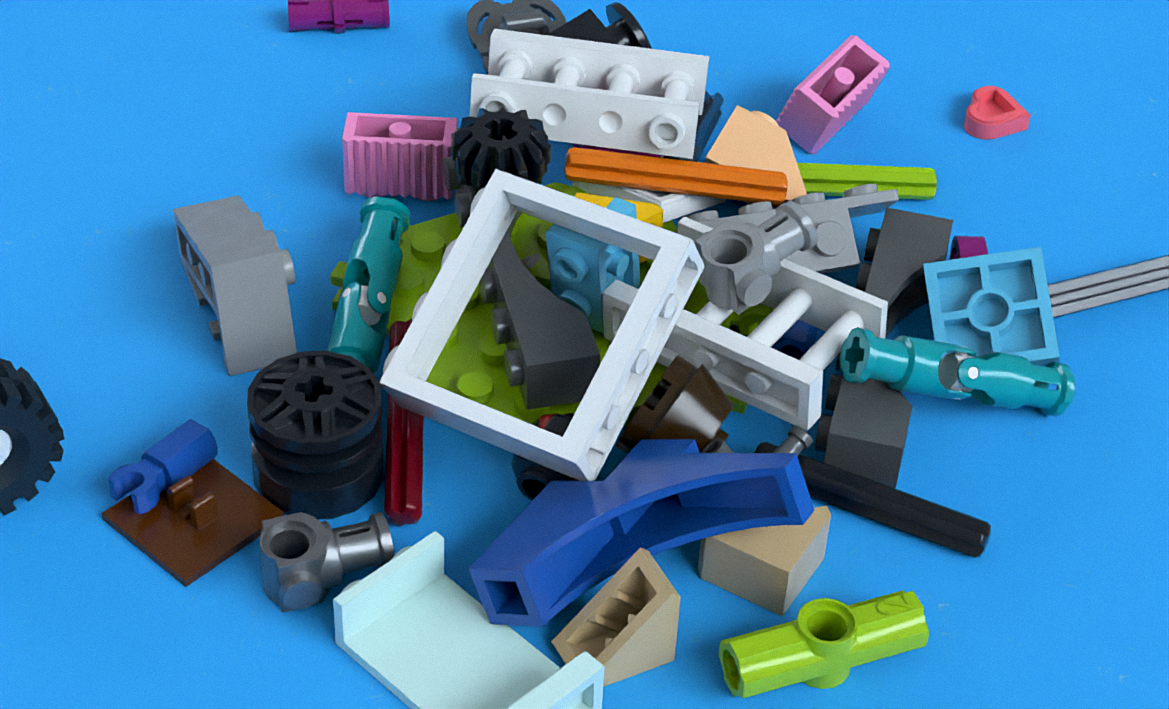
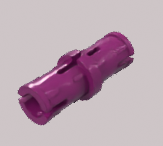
M288 0L289 32L334 29L335 34L345 33V29L363 27L390 28L388 0Z

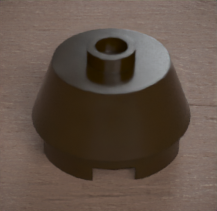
M677 355L661 376L662 380L658 382L646 401L640 406L615 446L629 454L641 440L695 439L699 452L702 453L708 443L716 438H722L725 442L729 434L719 427L734 405L703 363L697 368Z

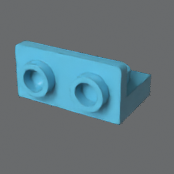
M614 197L606 207L607 209L637 219L636 205L618 197ZM553 224L546 232L551 291L561 300L585 312L591 329L604 334L602 292L616 279L639 289L641 287L639 255Z

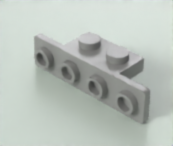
M866 184L844 191V198L826 200L824 193H812L794 198L791 201L799 204L809 215L816 228L818 241L811 249L805 251L798 250L785 259L821 274L856 267L860 264V259L850 218L885 211L886 207L889 208L899 201L897 189L878 192L877 184ZM766 201L743 206L738 209L739 215L719 218L718 212L711 210L687 216V218L713 229L724 222L752 223L759 226L776 215V209H772L771 202Z

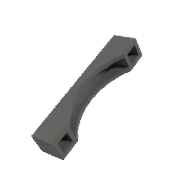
M451 133V152L452 142L454 141V133ZM452 157L443 158L445 184L448 191H457L454 195L455 213L458 225L462 228L470 217L471 204L476 194L473 186L460 184L459 176L455 169V161L452 160ZM517 211L479 281L483 304L493 303L494 309H491V324L495 342L497 345L506 344L507 350L504 351L507 380L510 387H520L527 410L580 402L600 366V352L586 313L561 300L540 284L521 262L510 240L515 223L522 214V212Z
M886 207L881 229L870 228L864 261L872 262V264L861 262L856 289L888 302L885 339L901 320L917 308L928 303L923 264L946 260L953 220ZM840 353L837 355L835 370L841 371ZM832 374L825 409L834 411L833 416L821 414L814 450L825 452L824 463L896 488L912 405L900 391L890 388L887 382L867 379L864 383L855 384L845 381L844 376Z

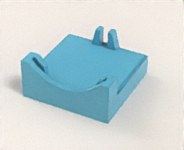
M1041 247L923 264L934 341L967 347L977 352L976 356L1001 352L1025 357L1030 364L1046 366L1052 362L1060 363ZM944 352L943 355L941 356V359L944 358V356H945L946 354H949V353Z

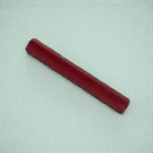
M412 318L406 322L396 321L392 324L390 328L389 353L393 348L400 345L412 323ZM388 394L384 512L389 516V522L392 525L400 527L405 523L416 524L422 516L424 416L400 407Z

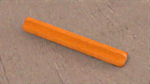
M575 147L568 149L564 165L565 178L569 181L754 203L769 201L772 205L784 203L788 188L786 174L778 171Z

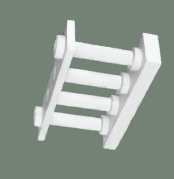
M494 29L490 37L488 75L474 73L472 76L469 117H477L480 108L490 112H497L504 105L507 112L515 113L520 110H526L529 119L543 121L544 131L548 135V140L693 159L698 115H702L710 56Z
M685 216L678 222V234L691 238L693 242L703 233L713 229ZM784 259L780 262V272L771 278L772 288L768 296L761 302V304L774 310L747 337L720 325L733 312L732 309L720 308L709 301L697 314L685 309L682 310L656 362L669 367L675 357L679 355L697 368L703 363L724 393L808 431L821 417L823 370L841 352L842 344L852 329L857 327L871 330L874 337L885 338L888 302ZM617 279L602 292L604 338L613 341L639 290ZM797 320L826 331L799 360L771 348Z

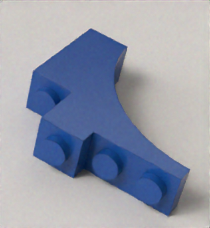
M695 439L641 440L604 481H550L468 569L490 624L545 627L555 615L576 598L608 577L616 574L640 547L648 550L653 556L686 543L728 532L769 526L804 525L814 512V506L796 453H700Z

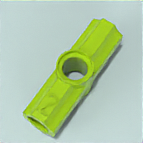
M902 590L851 605H846L835 599L820 598L805 603L799 610L797 620L721 640L719 658L723 668L724 680L733 697L740 696L743 699L799 682L820 689L834 688L847 679L851 667L925 647L928 642L929 629L924 616V607L914 591L906 593Z

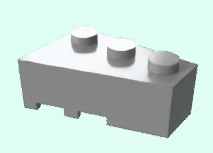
M239 195L172 209L182 265L199 306L210 304L218 320L209 322V330L214 341L222 340L224 366L228 375L233 376L263 369L276 359L297 353L287 285L295 283L292 259L287 249L281 250L278 247L273 230L266 231L264 229L259 212H251Z

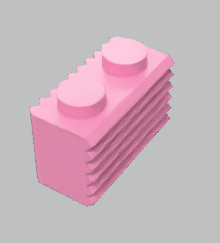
M850 35L794 89L790 99L782 108L783 111L775 121L779 127L786 130L788 137L809 154H817L819 149H822L824 144L828 143L830 138L834 137L836 132H839L842 126H845L847 121H850L853 115L855 116L868 103L890 69L889 62L858 36Z
M347 112L342 137L344 191L349 195L356 192L360 196L363 195L369 198L383 197L387 194L392 197L401 195L403 198L411 195L423 201H434L441 197L447 200L453 198L455 191H448L446 188L443 158L452 157L451 133L458 131V119Z

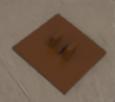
M215 459L192 476L187 475L173 484L167 491L163 490L160 493V500L157 505L146 513L139 515L134 512L131 494L102 513V519L185 587L260 537L262 521L285 516L283 511Z

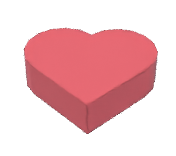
M983 86L976 89L972 94L971 105L966 110L964 129L969 135L978 139H996L1028 130L1031 115L1004 89L996 86Z

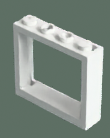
M495 169L486 187L480 189L475 195L470 208V217L458 239L453 240L447 246L443 254L441 270L429 292L424 293L418 299L413 311L412 323L400 345L393 348L388 354L384 363L383 376L379 383L402 408L579 481H595L705 267L691 238ZM517 211L654 260L563 437L426 382Z

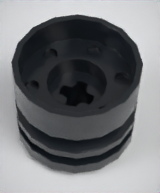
M304 351L276 359L259 371L248 388L247 398L249 434L252 440L253 480L259 494L283 511L285 515L302 512L314 516L318 520L334 519L357 511L374 498L384 480L381 384L372 370L351 356L330 351Z

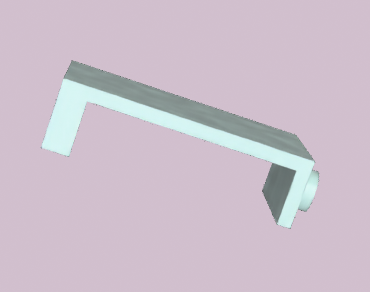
M436 531L413 546L401 549L392 560L364 579L353 581L344 588L340 595L333 599L336 645L410 709H602L605 666L589 653L583 651L560 668L508 625L490 624L484 606L444 574V537Z

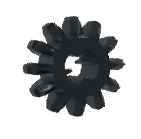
M504 105L497 112H490L480 108L477 117L462 118L460 129L454 132V141L452 142V160L455 161V169L459 176L460 184L473 186L475 194H477L480 189L486 187L495 169L541 185L542 177L547 172V165L551 159V145L548 144V135L544 131L543 121L529 119L526 110H520L515 113L507 112Z

